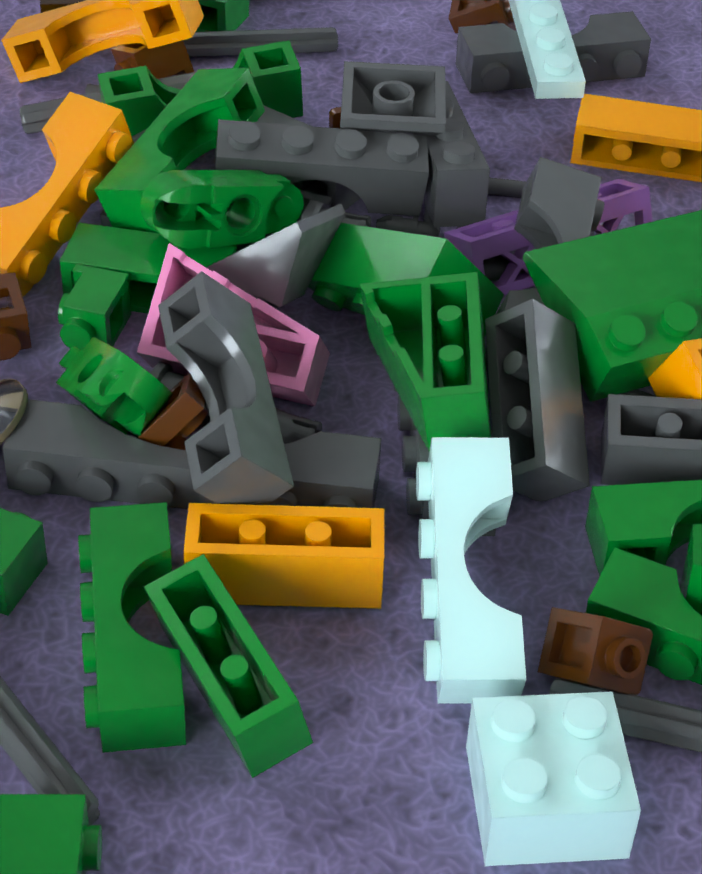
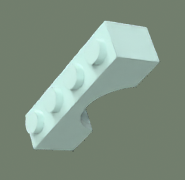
M432 437L428 462H417L416 468L417 501H428L429 519L419 520L420 559H431L432 579H422L421 614L422 619H434V640L424 641L425 681H436L438 703H472V698L521 696L526 682L522 615L506 610L485 597L470 578L464 559L465 552L475 540L493 529L506 525L513 497L509 438Z

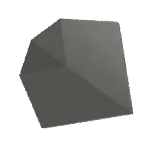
M344 61L340 129L427 136L445 133V66Z
M342 204L331 207L298 221L206 268L212 272L214 270L238 288L256 299L263 300L275 309L282 307L305 294L346 214Z

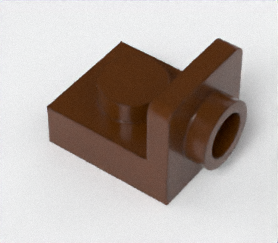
M452 0L449 21L455 34L458 33V27L486 25L496 20L498 23H503L516 31L508 0Z
M190 373L170 390L173 394L142 434L137 436L138 439L159 446L186 450L184 442L187 440L186 437L202 423L208 413L204 408L206 401Z
M552 607L537 672L626 694L638 695L641 691L653 637L652 630L604 616Z

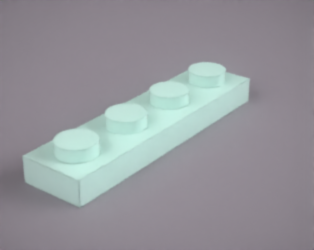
M508 0L535 99L584 98L586 80L561 1Z

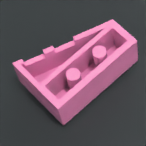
M169 243L137 353L152 368L157 363L164 362L172 366L173 372L185 376L189 373L178 359L166 349L158 305L202 271L251 304L272 396L315 407L330 355L321 337L263 300L256 299L238 288L224 276L214 270L212 272L186 256L183 251Z

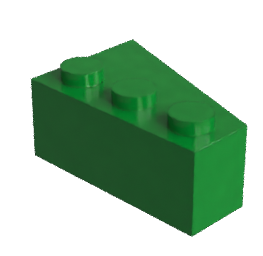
M347 223L340 224L308 286L314 291L311 297L318 304L334 311H341L342 308H346L365 315L360 284L478 272L484 336L486 335L485 319L496 314L504 296V293L447 238Z
M478 272L360 284L369 339L428 451H430L432 437L491 438L484 323Z

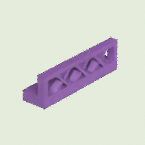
M622 179L600 184L597 199L604 201V210L599 223L604 222L602 226L598 224L595 230L597 235L615 231L624 215L633 212L635 226L652 222L650 190L648 186ZM518 210L444 232V237L484 275L483 260L501 255L509 261L500 279L493 283L504 293V296L508 294L509 290H523L535 286L522 259L524 253L533 250L534 246L524 236L514 230Z

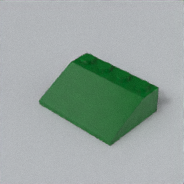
M702 210L526 251L522 257L544 305L575 323L580 382L590 402L607 398L608 394L618 395L651 386L648 378L683 341L702 338Z

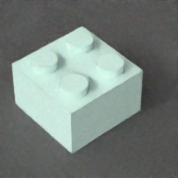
M613 691L472 698L466 750L485 866L629 859L641 808Z

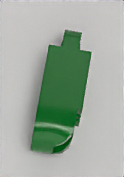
M171 170L159 174L149 182L143 191L140 206L142 217L150 228L177 247L193 249L258 242L264 239L266 234H274L294 224L302 213L304 202L300 190L291 184L290 180L280 174H265L260 170ZM164 202L179 204L172 213L164 210ZM234 202L232 208L228 211V208Z
M92 337L83 350L72 346L58 363L65 369V372L56 383L94 415L124 434H127L129 431L135 436L141 435L173 395L166 386L133 359L95 337Z

